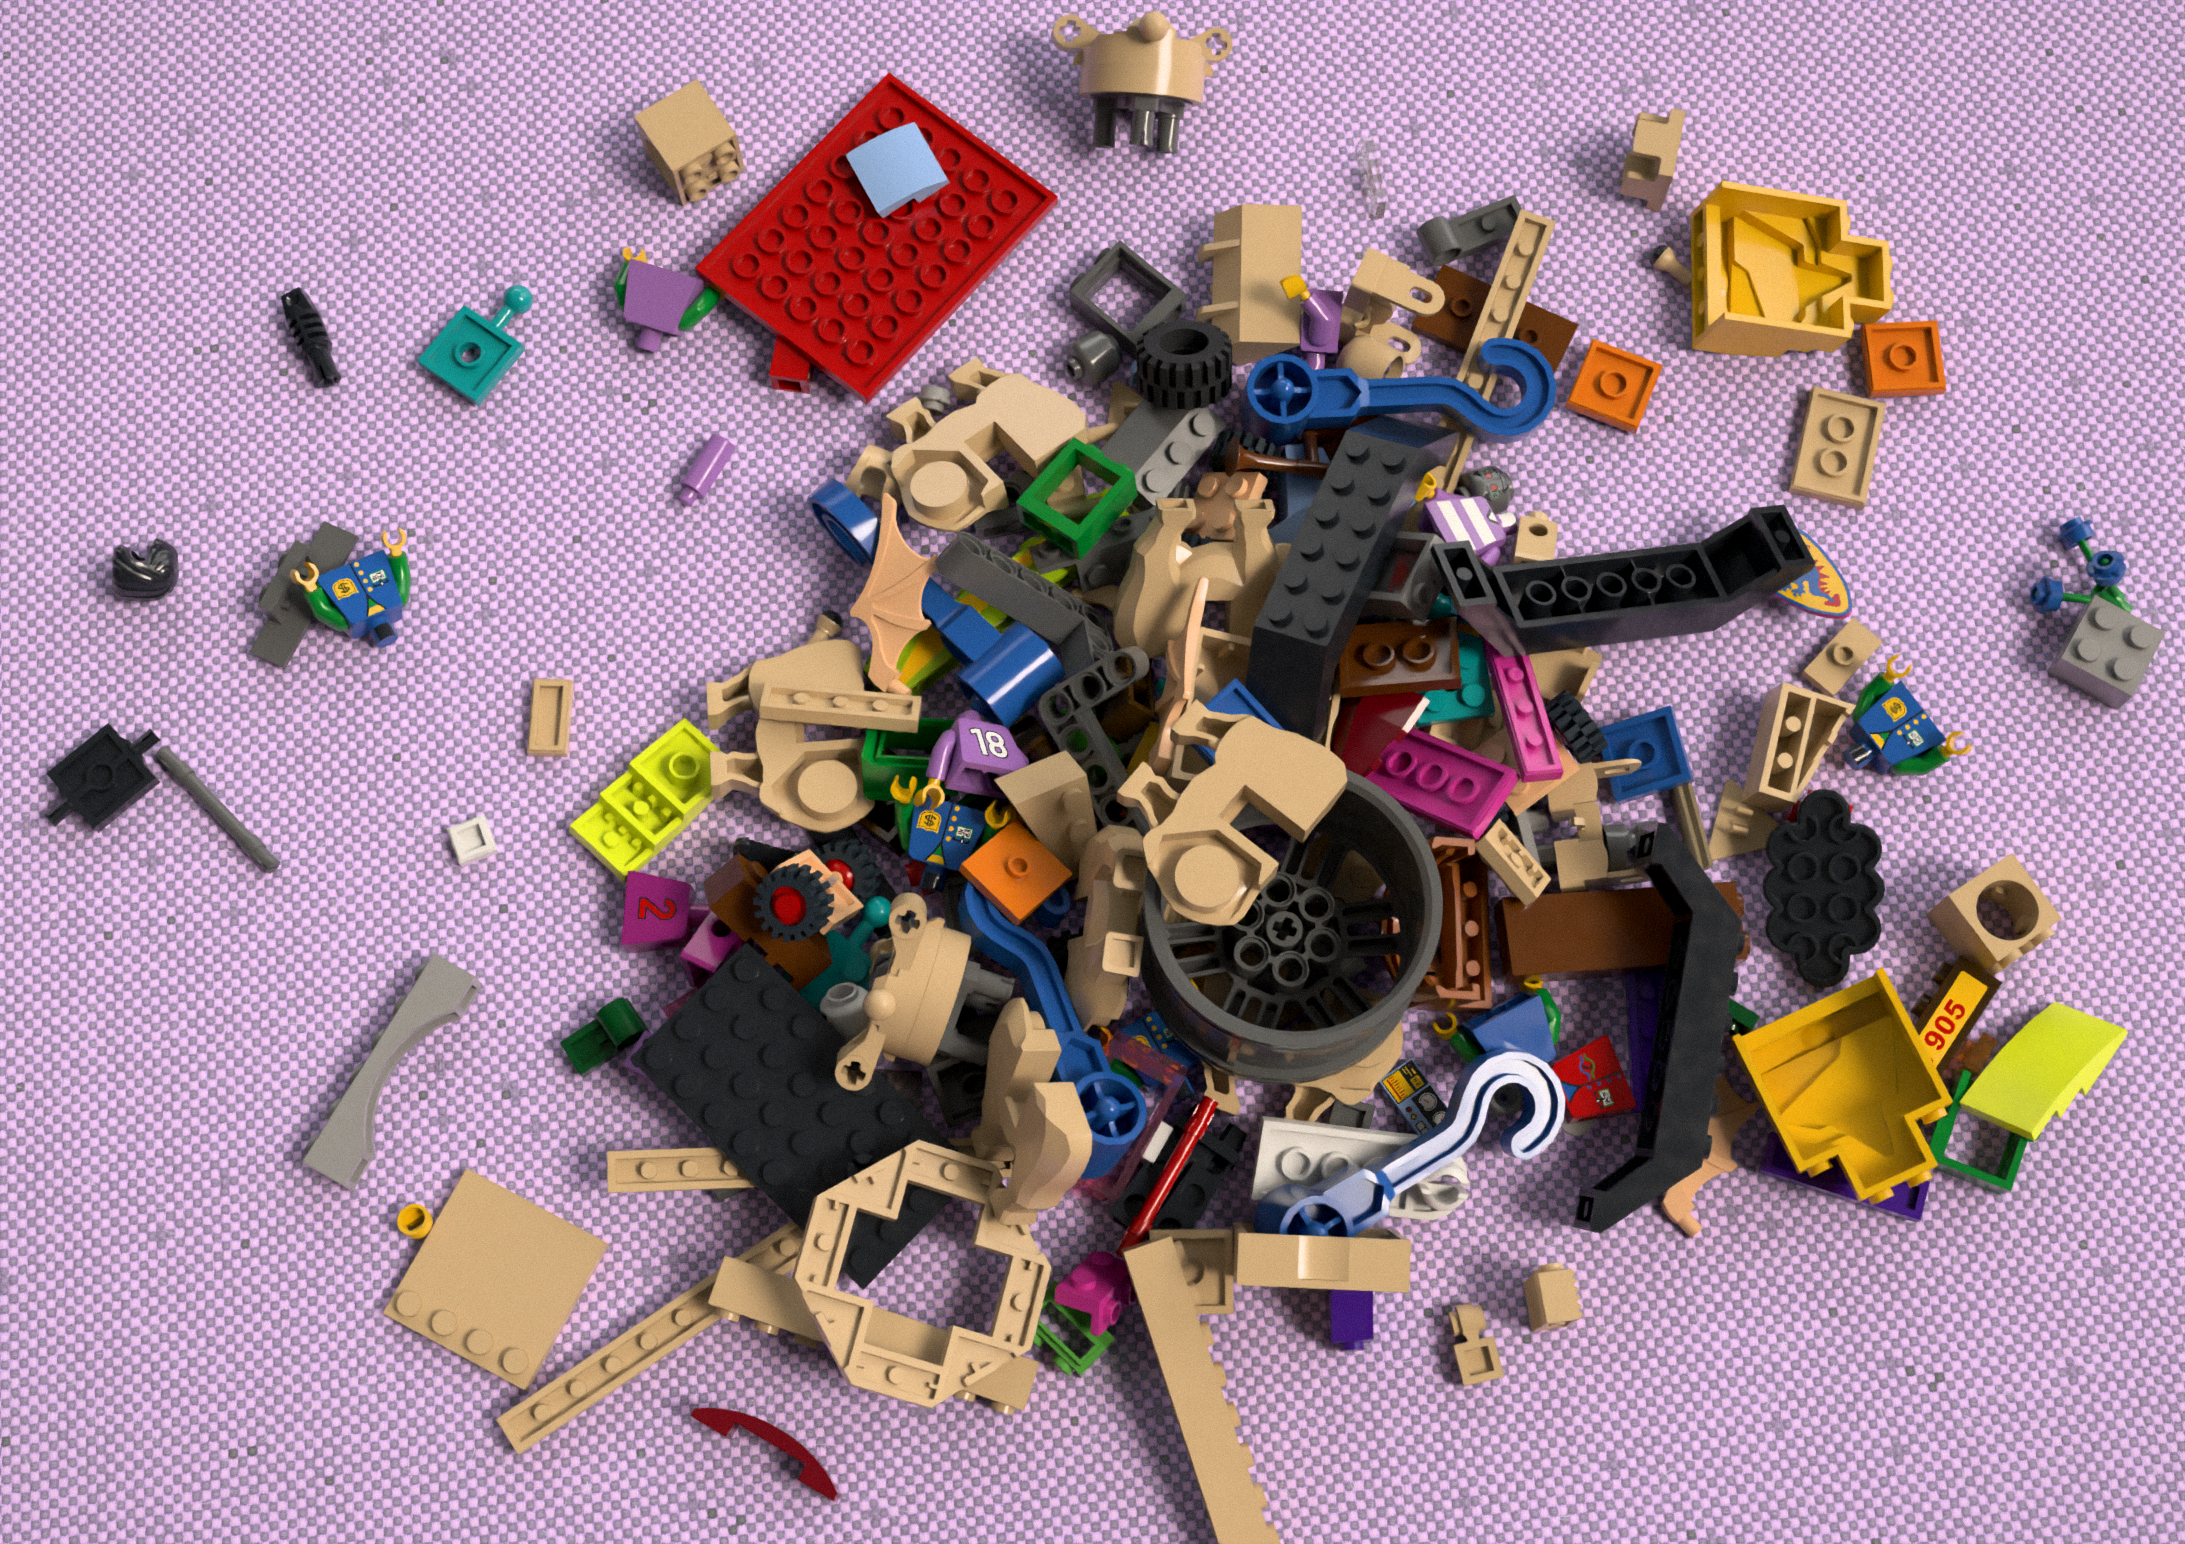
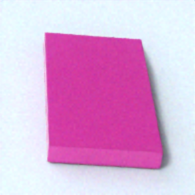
M1412 728L1400 743L1393 740L1381 753L1382 765L1376 772L1372 771L1365 777L1392 796L1406 811L1465 837L1475 839V841L1480 839L1521 778L1518 772L1512 768L1415 728Z

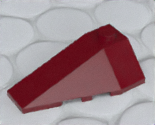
M1416 692L1348 697L1341 707L1330 743V751L1345 763L1346 769L1366 777L1372 771L1376 772L1382 765L1383 760L1380 758L1384 749L1393 740L1400 743L1405 738L1430 701Z

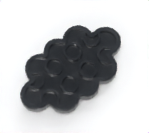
M1818 789L1811 791L1802 798L1798 804L1796 822L1780 824L1772 829L1765 843V852L1767 859L1773 867L1763 878L1761 888L1764 898L1773 907L1766 916L1764 924L1766 938L1772 946L1781 952L1795 954L1796 968L1803 980L1812 986L1827 988L1835 986L1846 976L1850 964V955L1866 953L1874 948L1879 941L1882 928L1880 919L1873 909L1883 899L1885 886L1879 873L1873 869L1879 862L1882 853L1881 840L1877 833L1867 825L1851 823L1849 804L1842 795L1833 790Z

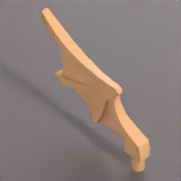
M884 493L879 542L875 560L862 593L850 609V615L852 618L863 620L870 630L873 647L868 677L874 685L885 693L911 695L912 690L898 680L902 672L896 666L899 656L909 640L919 632L927 630L931 625V620L924 619L921 600L926 582L937 570L935 560L938 555L935 554L930 559L923 557L906 544L896 522V500L888 493Z
M1200 577L1194 588L1186 625L1176 642L1168 640L1165 654L1168 669L1166 683L1161 699L1154 704V712L1159 715V736L1149 752V763L1147 764L1151 767L1155 776H1163L1172 761L1175 743L1170 740L1171 728L1179 720L1183 706L1189 700L1191 694L1195 652L1209 583L1207 578Z
M1724 1071L1720 1078H1716L1714 1094H1718L1719 1104L1715 1118H1710L1707 1134L1712 1136L1709 1158L1707 1160L1703 1159L1700 1169L1666 1190L1660 1203L1668 1218L1674 1224L1677 1223L1690 1238L1703 1228L1689 1213L1695 1207L1691 1202L1698 1189L1709 1179L1722 1173H1731L1738 1167L1737 1163L1732 1161L1731 1158L1734 1137L1740 1127L1749 1118L1755 1116L1760 1104L1758 1101L1749 1103L1738 1096L1729 1085Z

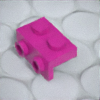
M1093 1251L1055 1288V1303L1092 1314L1091 1334L1098 1337L1110 1325H1114L1129 1305L1132 1306L1137 1300L1125 1261L1115 1258L1107 1252Z

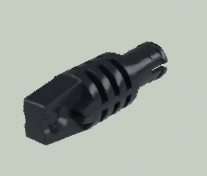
M300 287L281 296V301L288 327L295 339L300 355L305 360H309L318 386L322 388L333 386L331 378L336 383L340 382L342 379L341 374L338 372L330 353L333 343L329 338L321 315L311 298Z

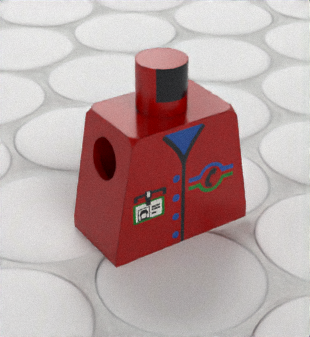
M1608 1035L1601 1036L1550 1066L1560 1079L1564 1092V1117L1567 1124L1626 1115L1637 1107Z

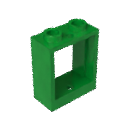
M1073 437L1016 501L1020 523L1081 561L1138 496L1135 475L1124 463H1115L1105 457L1102 451L1091 443L1084 444ZM1078 464L1113 486L1079 525L1045 504V501Z

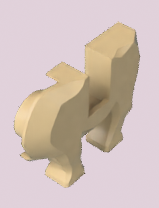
M977 357L948 375L953 396L957 400H976L975 404L953 411L936 423L931 417L929 410L923 409L921 401L915 396L886 415L892 435L897 439H905L907 444L898 447L893 452L891 468L901 490L902 501L908 516L927 528L946 532H958L967 528L986 513L1005 509L1009 506L1004 482L986 464V462L1004 450L1036 480L1073 437L1084 444L1088 443L1086 415L1073 401L1050 388L1032 382L1021 373H1003L986 368Z
M1156 498V515L1146 531L1133 544L1130 566L1120 584L1113 607V634L1121 648L1136 646L1142 649L1148 658L1165 657L1168 640L1176 642L1183 632L1194 588L1200 577L1209 579L1205 601H1226L1224 632L1252 639L1255 621L1292 544L1285 542L1274 544L1268 533L1267 526L1273 520L1275 514L1272 500L1234 499V510L1237 515L1233 521L1236 535L1235 542H1212L1191 548L1186 542L1181 541V534L1184 528L1196 518L1194 500Z
M849 640L819 641L797 647L777 657L756 660L740 674L724 683L706 682L710 730L720 729L731 717L741 712L755 710L759 716V706L765 682L864 691L861 648ZM759 718L755 731L756 752L740 753L732 751L728 754L720 751L710 752L713 799L722 798L731 790H737L760 798L762 805L777 817L807 830L829 833L851 826L864 818L875 806V800H868L863 794L861 755L865 738L805 742L804 726L816 724Z
M1196 699L1171 728L1170 740L1176 745L1197 744L1214 750V765L1195 776L1185 790L1178 794L1167 784L1163 777L1155 776L1151 767L1143 761L1117 791V802L1127 807H1139L1150 827V831L1142 841L1146 866L1155 878L1163 897L1174 912L1200 924L1230 926L1235 925L1245 916L1258 894L1276 876L1279 866L1276 860L1230 825L1249 802L1299 842L1303 843L1345 790L1348 779L1345 763L1324 746L1297 733L1274 728L1253 715H1230L1209 711Z
M1106 826L1088 840L1080 856L1079 881L1074 901L1087 903L1083 936L1068 940L1067 943L1068 963L1064 985L1084 1033L1091 1025L1106 1027L1111 1019H1120L1127 998L1128 976L1136 978L1139 976L1144 937L1136 936L1135 933L1138 900L1140 894L1144 893L1148 867L1146 866L1142 847L1144 837L1140 835L1138 830L1131 827Z
M1245 951L1240 954L1242 962L1246 965L1256 966L1262 962L1259 954L1254 951ZM1284 966L1278 970L1282 979L1286 980L1291 966ZM1225 973L1205 976L1203 995L1214 1005L1222 1009L1233 984ZM1325 988L1322 1000L1338 1022L1342 1024L1352 1020L1353 1017L1331 991ZM1357 988L1373 1007L1387 996L1381 992ZM1250 998L1240 1020L1255 1025L1262 1002ZM1401 1020L1383 1044L1355 1066L1320 1080L1291 1084L1295 1086V1093L1285 1107L1286 1116L1284 1119L1315 1122L1320 1114L1332 1105L1335 1099L1343 1104L1356 1105L1372 1095L1376 1084L1392 1069L1401 1056L1403 1045ZM1313 1023L1310 1031L1318 1030ZM1201 1060L1207 1084L1204 1096H1208L1219 1103L1216 1109L1237 1116L1241 1107L1235 1092V1079L1237 1078L1225 1074Z
M1014 998L1007 1002L990 1036L986 1084L981 1103L982 1121L981 1125L976 1126L970 1134L978 1159L984 1161H1013L1015 1157L1008 1187L996 1188L990 1196L997 1222L1001 1225L1035 1224L1037 1212L1057 1206L1065 1192L1075 1185L1083 1174L1092 1153V1132L1074 1083L1049 1082L1062 1052L1055 1030L1045 1029L1041 1015L1037 1011H1029L1024 998Z

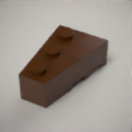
M737 853L703 882L708 907L744 942L751 937L767 952L763 958L772 967L779 963L791 975L792 980H790L789 984L799 992L833 964L826 934L823 935L818 931L803 941L796 942L793 940L787 943L783 942V936L778 939L770 936L774 930L773 928L764 931L760 925L766 922L764 917L756 919L754 912L761 909V906L753 905V898L760 895L755 890L759 884L763 883L762 879L768 873L758 862L753 861L751 863Z

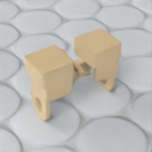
M1368 247L1343 303L1338 343L1345 346L1353 337L1367 335L1391 347L1388 340L1396 339L1407 344L1409 347V351L1403 352L1406 357L1405 365L1416 362L1420 357L1422 349L1417 335L1387 320L1394 313V305L1423 317L1436 314L1444 305L1445 296L1443 290L1433 281L1409 271L1410 266ZM1416 289L1428 294L1431 297V302L1424 303L1411 297L1410 291Z
M1619 759L1599 763L1578 764L1580 768L1578 772L1548 793L1549 808L1554 823L1570 821L1571 826H1577L1578 830L1575 833L1576 838L1554 841L1562 893L1587 892V890L1650 881L1641 869L1607 872L1609 860L1604 847L1599 805L1595 803L1597 802L1598 792L1597 779L1631 774L1641 767L1642 763L1640 760Z

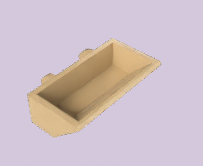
M1240 204L1215 214L1214 243L1204 244L1197 250V260L1200 263L1213 260V284L1210 285L1209 294L1212 296V305L1198 308L1195 320L1196 322H1212V325L1219 327L1220 331L1226 332L1229 335V339L1232 342V362L1239 366L1300 346L1301 306L1299 303L1301 302V297L1298 295L1288 300L1280 280L1292 274H1297L1301 277L1302 205Z

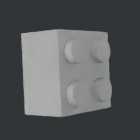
M2095 595L2080 610L2047 673L2118 710L2135 693L2166 632Z

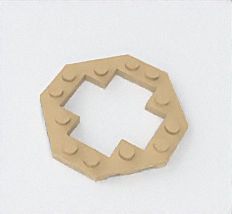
M917 1140L814 1197L791 1280L848 1386L930 1409L1032 1348L1052 1267L1045 1254L1039 1251L1030 1234L1032 1230L1028 1224L1001 1225L997 1222L990 1196L996 1188H1005L1002 1182L1004 1179L996 1164ZM907 1183L980 1205L970 1246L1008 1257L989 1336L958 1326H949L939 1365L863 1343L875 1301L835 1289L856 1211L892 1222L897 1220Z

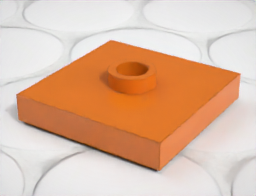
M1937 320L1868 323L1861 325L1859 331L1868 398L1943 395L1947 388Z
M1592 339L1565 408L1636 434L1663 365Z
M1014 819L964 861L958 870L1015 926L1019 925L1065 885L1073 875L1017 819Z

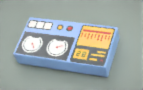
M1412 1058L1378 1082L1415 1135L1421 1136L1442 1121L1448 1107Z

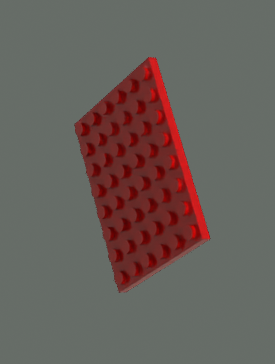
M888 73L695 267L696 276L704 280L709 286L776 337L781 338L806 357L813 365L867 405L1058 204V196L891 73ZM915 122L950 183L920 203L913 198L882 218L872 204L846 154L881 134Z

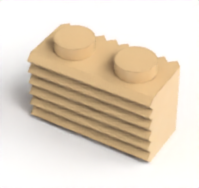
M1561 1262L1538 1266V1270L1532 1271V1276L1523 1282L1532 1332L1568 1327L1583 1316V1313L1579 1311L1582 1305L1577 1302L1580 1299V1296L1576 1294L1579 1289L1575 1286L1577 1280L1573 1277L1576 1272L1571 1268L1563 1269V1263Z

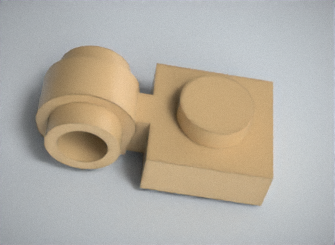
M1472 1303L1455 1306V1311L1448 1312V1319L1453 1336L1461 1335L1466 1341L1465 1343L1452 1346L1462 1386L1465 1387L1504 1377L1494 1336L1479 1339L1480 1330L1486 1329V1321L1481 1305L1473 1306Z

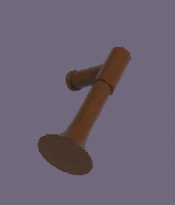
M1305 431L1301 434L1304 460L1250 452L1239 445L1237 437H1233L1230 440L1225 456V472L1227 477H1232L1235 471L1239 469L1257 468L1323 480L1330 464L1319 462L1318 434L1315 431Z

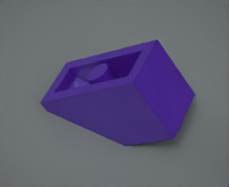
M1329 1289L1325 1295L1329 1346L1339 1345L1340 1352L1363 1351L1364 1343H1371L1374 1339L1373 1291Z

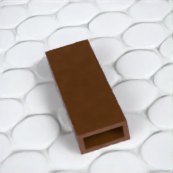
M1736 882L1713 883L1741 919L1744 914V900L1742 895L1737 893ZM1655 887L1539 895L1537 899L1527 906L1517 897H1502L1493 907L1504 985L1619 977L1631 973L1638 975L1658 973L1665 970L1674 916ZM1744 932V948L1742 954L1736 956L1734 968H1737L1748 959L1747 955L1750 954L1751 943L1747 932Z

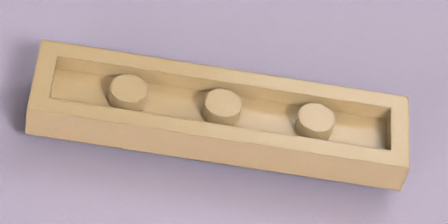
M765 682L759 706V718L814 723L816 725L847 726L857 729L889 730L898 733H917L922 696Z

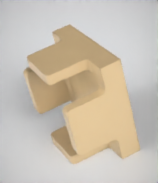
M1671 108L1667 117L1639 112L1632 130V136L1634 137L1632 152H1628L1625 157L1620 182V194L1647 200L1645 209L1659 212L1661 210L1674 176L1686 111Z
M1587 647L1530 654V661L1543 704L1545 705L1564 690H1568L1581 703L1603 655Z

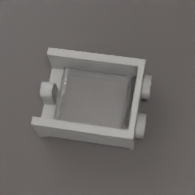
M1399 531L1360 615L1365 618L1368 613L1413 618L1425 622L1444 586V581L1430 549L1432 544L1445 542L1436 534Z

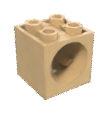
M698 79L634 115L646 154L682 206L703 199L710 190L722 183L732 182L745 170L735 131Z
M2013 853L1949 894L1927 913V916L1958 957L1962 955L1992 976L2054 935L2055 932L2051 926L2062 919ZM1978 899L1994 901L2007 910L2014 923L2015 933L2013 940L1999 939L1985 930L1977 916L1976 906Z

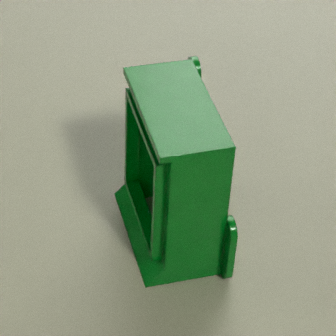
M920 718L917 733H898L889 730L867 728L861 755L864 797L868 800L895 801L890 788L896 775H899L898 783L904 789H909L912 776L917 779L918 784L914 794L927 786L929 778L925 777L930 757L882 755L883 749L924 750L931 754L940 735L944 731L950 730L955 720ZM940 782V787L945 795L958 796L959 791L946 789L944 782Z
M1963 1069L1952 1075L1948 1093L1953 1103L1945 1107L1948 1115L1937 1121L1929 1143V1148L1938 1163V1166L1934 1169L1999 1195L2010 1192L2027 1142H2034L2033 1140L2010 1131L1995 1176L1944 1156L1960 1107L1959 1102L1975 1082L1969 1079L1971 1072Z

